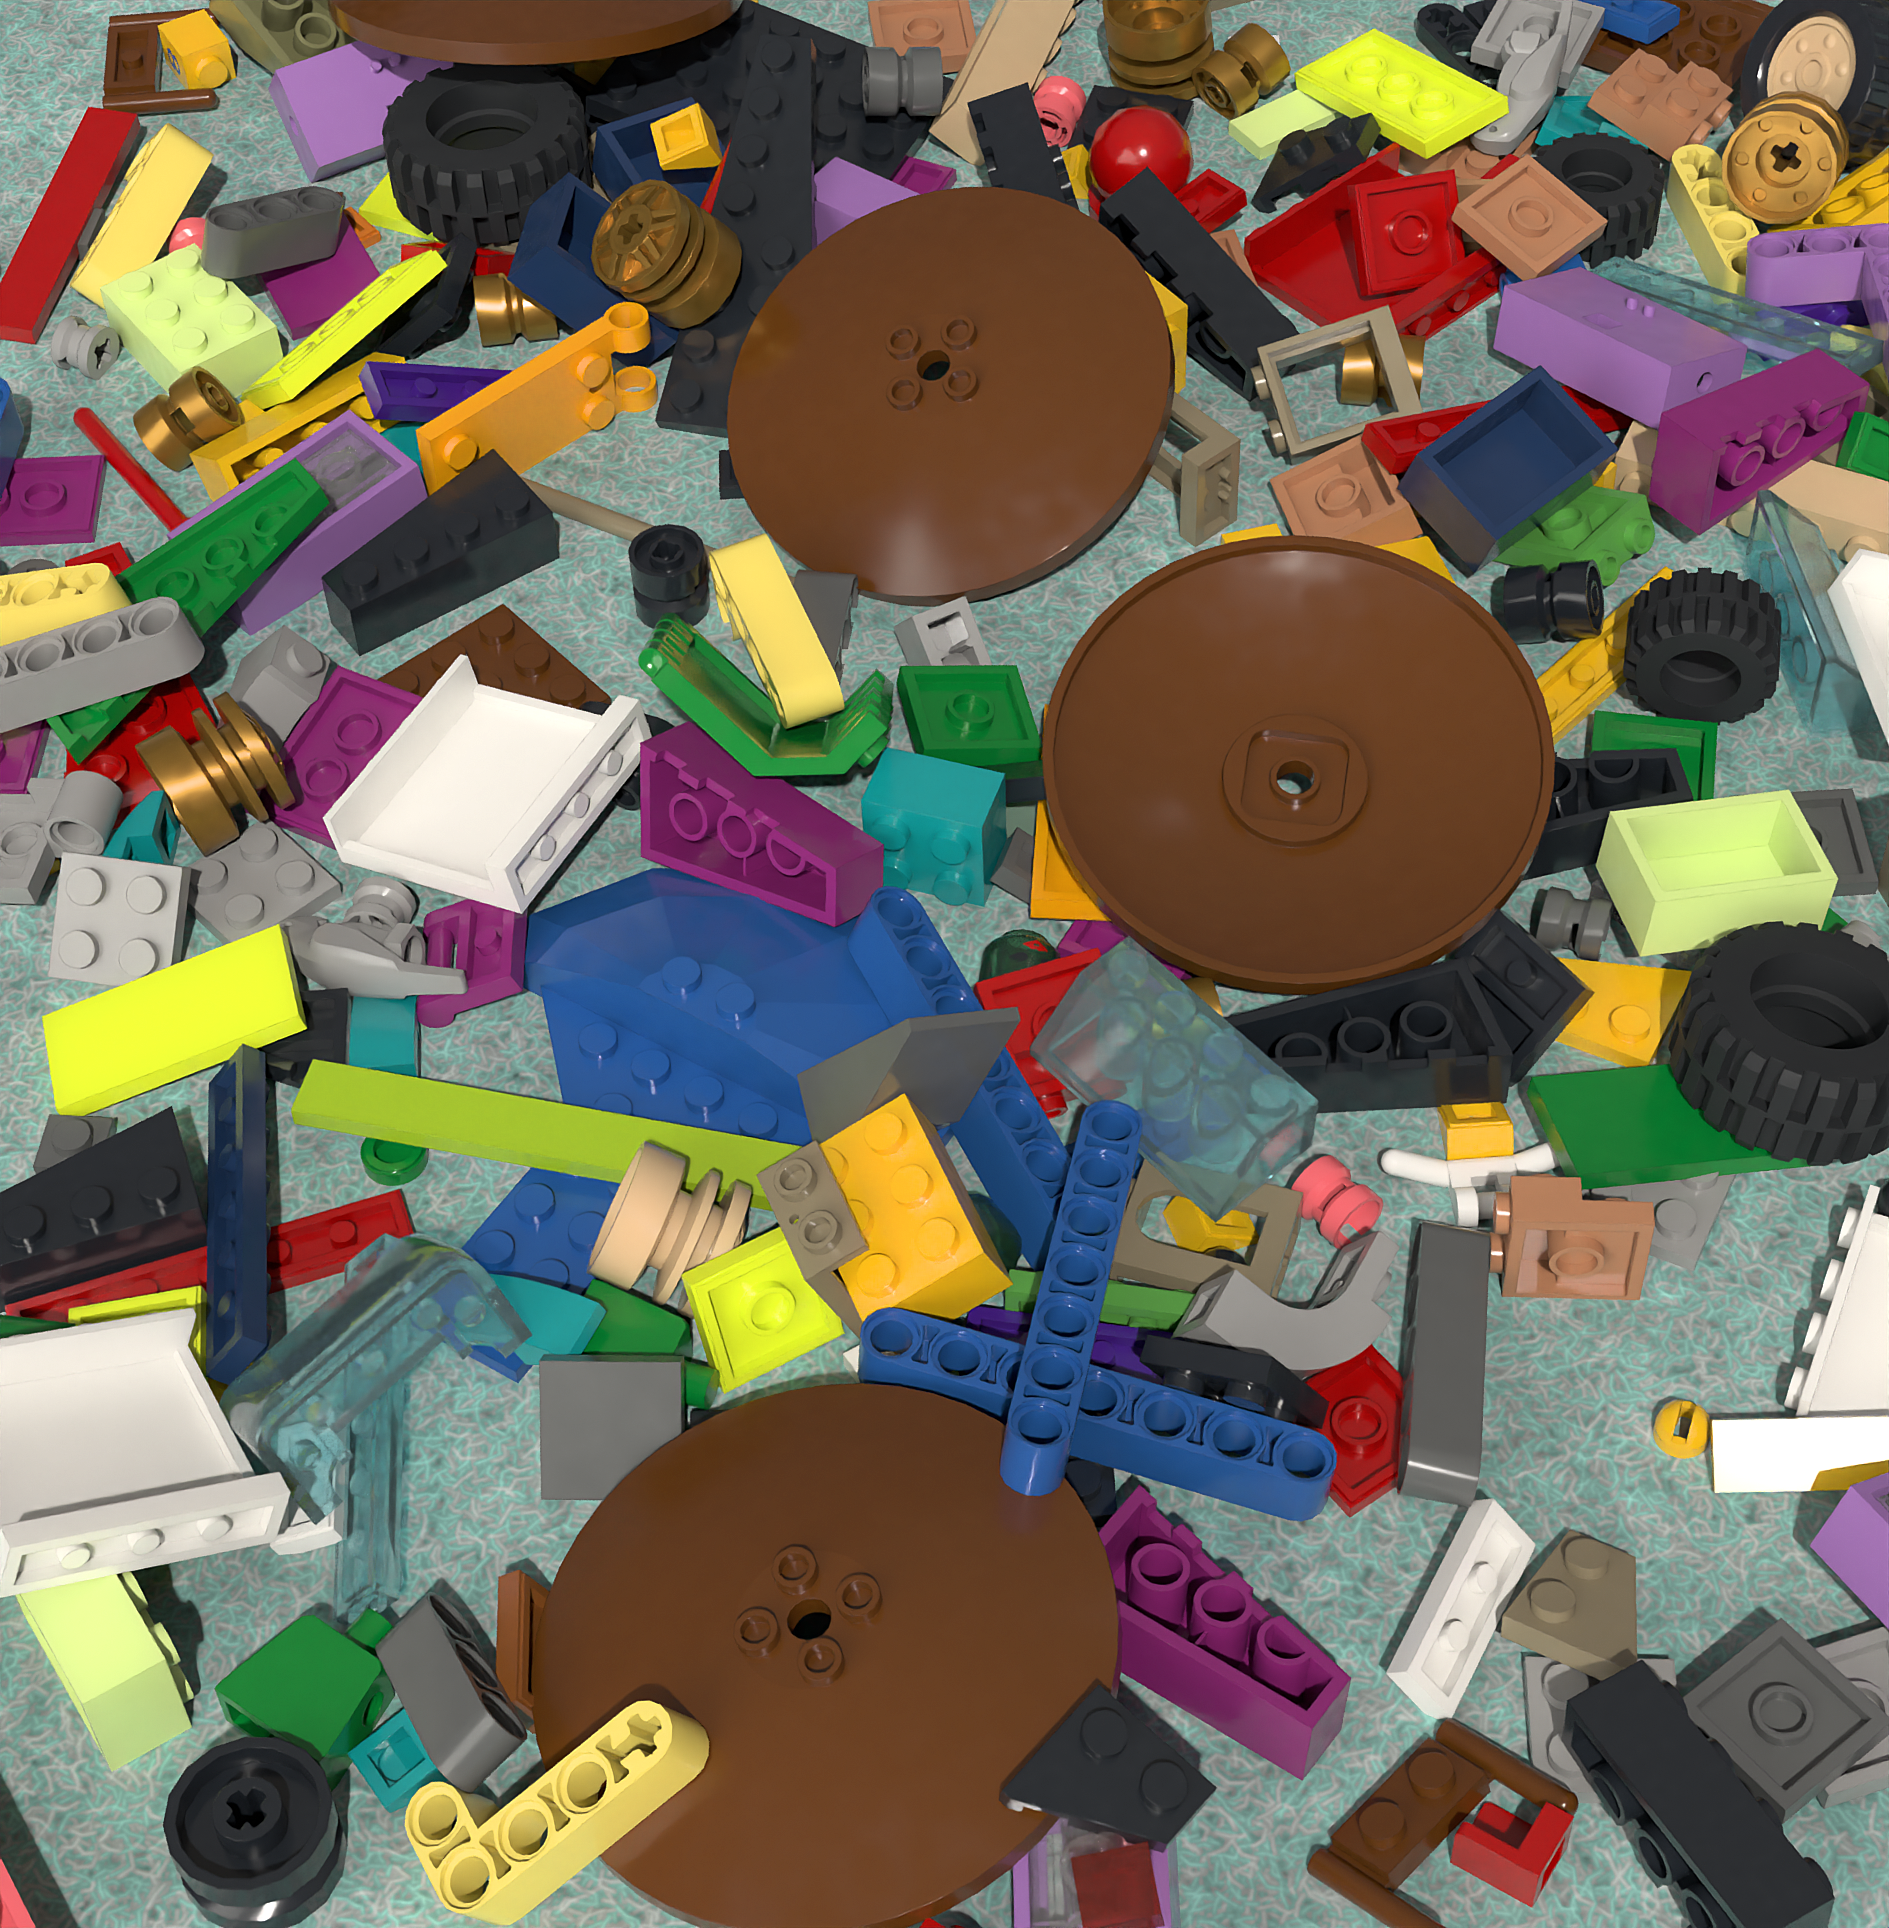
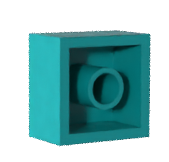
M885 747L861 799L863 831L884 844L883 887L895 886L903 890L909 889L935 895L942 902L954 906L969 903L985 907L994 885L990 878L1007 840L1005 773Z

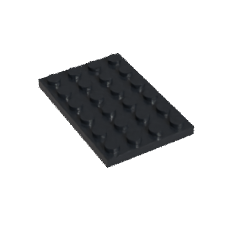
M743 0L738 10L730 18L700 35L661 48L618 56L586 96V113L610 123L692 97L711 119L718 138L724 147L727 148L734 132L760 34L811 38L816 48L817 104H814V134L817 138V154L814 155V175L832 159L838 157L892 181L908 158L916 154L930 134L929 129L936 117L909 116L904 107H900L896 116H865L862 97V61L864 47L869 46L751 0ZM943 76L942 104L954 82L953 79Z

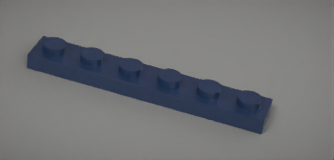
M243 1043L209 1082L206 1377L227 1385H231L250 1363L255 1364L262 1359L268 1349L272 1335L271 1326L267 1324V1296L271 1287V1276L267 1273V1245L270 1240L271 1227L266 1223V1198L271 1184L270 1177L266 1175V1150L270 1140V1130L266 1128V1102L269 1097L270 1086L269 1083L265 1082V1053Z

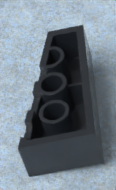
M1028 82L967 102L992 187L1023 190L1043 195L1079 210L1059 144L1048 147Z
M1147 166L1100 204L1098 222L1119 238L1133 253L1144 271L1188 305L1187 351L1230 389L1251 402L1258 397L1250 368L1260 365L1257 348L1299 335L1300 333L1294 324L1286 316L1282 315ZM1296 364L1278 369L1280 378L1296 367Z
M494 449L490 450L321 577L331 624L359 656H362L559 559L553 512Z
M1677 749L1592 751L1590 758L1564 759L1557 757V752H1555L1554 787L1546 827L1537 853L1522 881L1596 864L1610 811L1693 801V795Z
M1461 957L1216 1020L1214 1069L1232 1110L1239 1118L1431 1108L1441 1107V1105L1489 1102L1505 1104L1507 1103L1514 1055L1465 958Z
M172 1106L0 1192V1313L6 1312L5 1305L207 1246V1225Z
M1641 1659L1567 1700L1562 1742L1615 1824L1623 1826L1630 1821L1636 1828L1634 1840L1642 1859V1866L1657 1889L1663 1885H1673L1681 1898L1683 1909L1691 1923L1687 1928H1828L1835 1897L1826 1873L1814 1859L1810 1857L1803 1858L1784 1835L1782 1823L1773 1807L1760 1796L1753 1797L1736 1776L1735 1768L1728 1752L1716 1739L1712 1737L1706 1739L1689 1718L1682 1696L1669 1681H1659Z

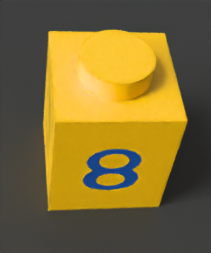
M205 9L158 25L166 64L185 89L215 88L223 82L236 78L229 41Z

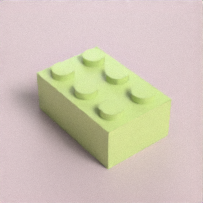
M195 243L175 250L168 256L136 271L128 272L121 278L99 287L109 326L118 334L119 342L168 394V389L173 382L192 367L200 366L215 376L228 390L232 398L240 396L244 390L283 358L277 326L231 279L220 278L204 271L200 265L202 250Z
M1790 790L1610 811L1596 863V868L1640 957L1708 948L1715 941L1727 937L1728 934L1749 925L1758 930V927L1765 922L1783 921L1785 927H1795L1799 922L1817 924L1818 930H1821L1838 881L1837 875Z
M131 1571L15 1595L22 1613L112 1772L192 1728L183 1704L193 1699L194 1694L178 1665L181 1660L163 1625L160 1622L154 1625L146 1610L149 1607Z

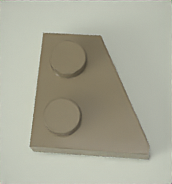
M1569 1530L1502 1615L1501 1637L1601 1681L1636 1663V1557Z

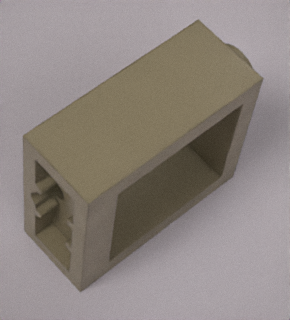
M1389 305L1259 347L1257 352L1260 365L1250 368L1260 401L1270 398L1277 419L1267 422L1277 454L1287 451L1292 466L1304 463L1362 434L1367 423L1423 413ZM1371 339L1394 412L1301 442L1278 369Z

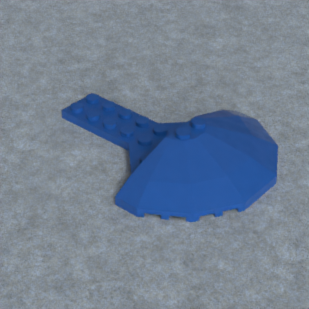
M651 868L531 914L527 918L523 988L541 996L543 999L563 1104L802 1147L811 1143V1133L797 1074L892 1027L847 946L848 935L861 914L833 927L769 904L756 896L731 890L672 868ZM949 1126L937 1131L944 1146L954 1136ZM531 1167L407 1310L409 1324L519 1383L533 1365L525 1364L510 1347L463 1345L448 1329L449 1324L481 1273L532 1280L558 1287L583 1297L592 1279L603 1282V1280L586 1273L587 1265L601 1226L620 1183Z

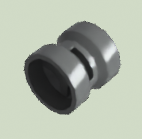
M1551 886L1543 906L1536 939L1549 951L1555 952L1563 947L1575 950L1581 959L1599 962L1602 941L1605 942L1614 903L1611 900L1594 897L1589 901L1576 899L1570 890Z

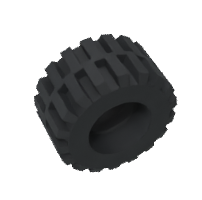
M1585 132L1575 133L1571 138L1562 136L1554 139L1552 145H1544L1538 150L1537 157H1533V159L1608 220L1602 236L1579 252L1582 261L1590 262V269H1602L1604 261H1610L1613 267L1624 265L1626 255L1634 261L1642 256L1643 248L1649 250L1654 242V236L1657 234L1665 179L1664 170L1659 169V160L1656 156L1647 155V148L1641 144L1630 143L1628 138L1622 136L1611 137L1608 136V133L1596 132V135H1587Z
M1698 568L1696 573H1687L1685 569L1672 572L1671 579L1667 580L1659 577L1650 582L1649 591L1641 590L1634 599V606L1629 609L1623 677L1627 678L1626 687L1630 695L1638 696L1637 703L1645 710H1657L1656 717L1718 723V726H1720V721L1729 720L1735 723L1745 719L1746 711L1756 713L1763 708L1764 699L1772 698L1776 691V681H1779L1782 618L1780 610L1775 609V600L1770 593H1760V584L1750 578L1741 581L1738 579V573L1725 570L1722 574L1712 573V568Z

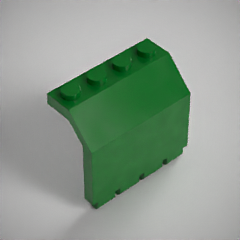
M665 613L660 617L639 655V666L652 678L651 681L753 776L845 774L856 761L865 768L889 742L886 735L891 730L888 724L892 719L890 712L894 708L891 704L894 684L877 668L844 702V710L785 729L770 698L689 622H684L677 614Z

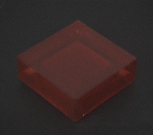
M1148 1842L1071 1858L1083 1928H1156L1165 1926Z

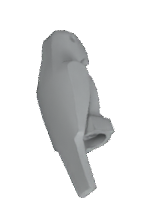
M1563 0L1556 31L1550 39L1545 41L1539 32L1513 30L1512 34L1506 39L1501 49V59L1504 66L1497 81L1496 91L1507 96L1509 113L1469 135L1472 144L1481 152L1494 156L1508 155L1520 145L1524 138L1543 120L1552 108L1567 50L1573 0Z
M316 916L287 918L279 923L288 937L294 969L325 989L348 988L349 995L353 997L404 999L408 995L464 994L469 989L463 970L426 965L424 938L416 929L415 924L398 923L394 929L385 931L359 922L327 923L326 919Z

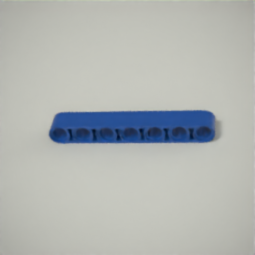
M884 886L876 889L848 935L847 946L891 1026L908 1018L984 1010L916 897L906 890L895 886ZM1004 1047L960 1121L949 1127L1026 1261L1036 1272L1044 1271L1072 1158L1007 1048Z
M1103 1100L1094 1102L1086 1108L1082 1115L1008 1413L1000 1458V1475L1004 1483L1012 1490L1027 1496L1050 1494L1060 1487L1065 1477L1143 1129L1142 1118L1139 1113L1130 1105L1120 1101Z
M889 1307L873 1312L867 1316L861 1325L857 1375L860 1383L900 1386L933 1393L966 1404L1006 1425L1025 1345L904 1309ZM882 1352H896L900 1355L888 1356L882 1354ZM1091 1364L1070 1451L1071 1456L1279 1518L1300 1522L1313 1519L1324 1509L1337 1465V1453L1333 1444L1323 1434L1312 1429ZM958 1371L963 1372L967 1375L955 1376L949 1374L948 1372ZM1094 1411L1104 1416H1089L1083 1412ZM1161 1431L1166 1432L1172 1436L1161 1437L1152 1432ZM1221 1452H1234L1240 1455L1241 1457H1228L1222 1454ZM1290 1472H1302L1311 1478H1299Z

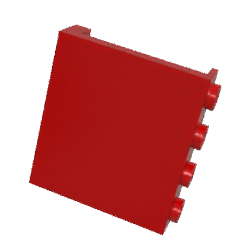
M1395 142L1377 154L1368 157L1365 162L1341 177L1330 181L1325 187L1300 203L1294 204L1286 212L1264 226L1255 229L1244 240V255L1257 285L1318 326L1323 327L1389 305L1398 334L1426 336L1425 341L1500 291V275L1507 272V267L1482 246L1422 287L1361 296L1347 186L1405 177L1398 172L1400 145Z

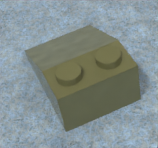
M210 0L209 2L210 11L237 45L273 74L277 69L359 41L345 33L333 22L329 14L328 0Z

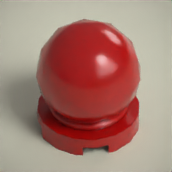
M1140 105L1117 110L1097 128L1088 154L1089 169L1093 181L1088 190L1089 216L1098 221L1100 204L1147 166L1172 194H1175L1188 184L1194 166L1193 150L1188 133L1172 114L1149 105Z

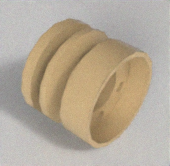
M644 1141L635 1153L609 1207L591 1252L586 1273L628 1291L638 1281L646 1266L658 1270L653 1287L652 1302L661 1306L664 1305L673 1293L679 1280H682L681 1274L741 1245L746 1229L745 1215L752 1193L751 1187L735 1180L730 1184L719 1205H714L713 1201L720 1182V1173L710 1169L699 1180L691 1194L684 1192L680 1188L685 1173V1158ZM683 1286L678 1302V1313L694 1319L689 1299Z

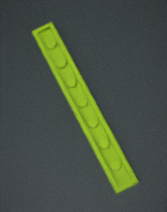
M316 1059L312 1060L291 1108L294 1124L615 1183H621L638 1148L644 1141H647L685 1158V1173L680 1190L691 1194L699 1180L711 1169L720 1173V1182L714 1201L720 1202L730 1184L737 1180L751 1187L752 1193L748 1207L768 1211L773 1210L758 1180L757 1174L802 1148V1146Z

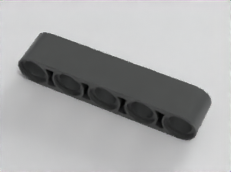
M1420 1220L1413 1244L1409 1278L1397 1475L1398 1495L1464 1507H1471L1474 1501L1482 1455L1490 1233L1488 1231L1427 1220Z

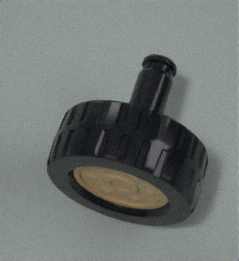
M1783 0L1759 26L1745 56L1740 84V99L1744 117L1761 100L1782 91H1805L1825 99L1843 119L1849 134V158L1844 170L1858 167L1878 156L1889 146V2L1887 0ZM1789 142L1783 149L1781 156L1790 161L1796 155L1799 147L1795 143Z

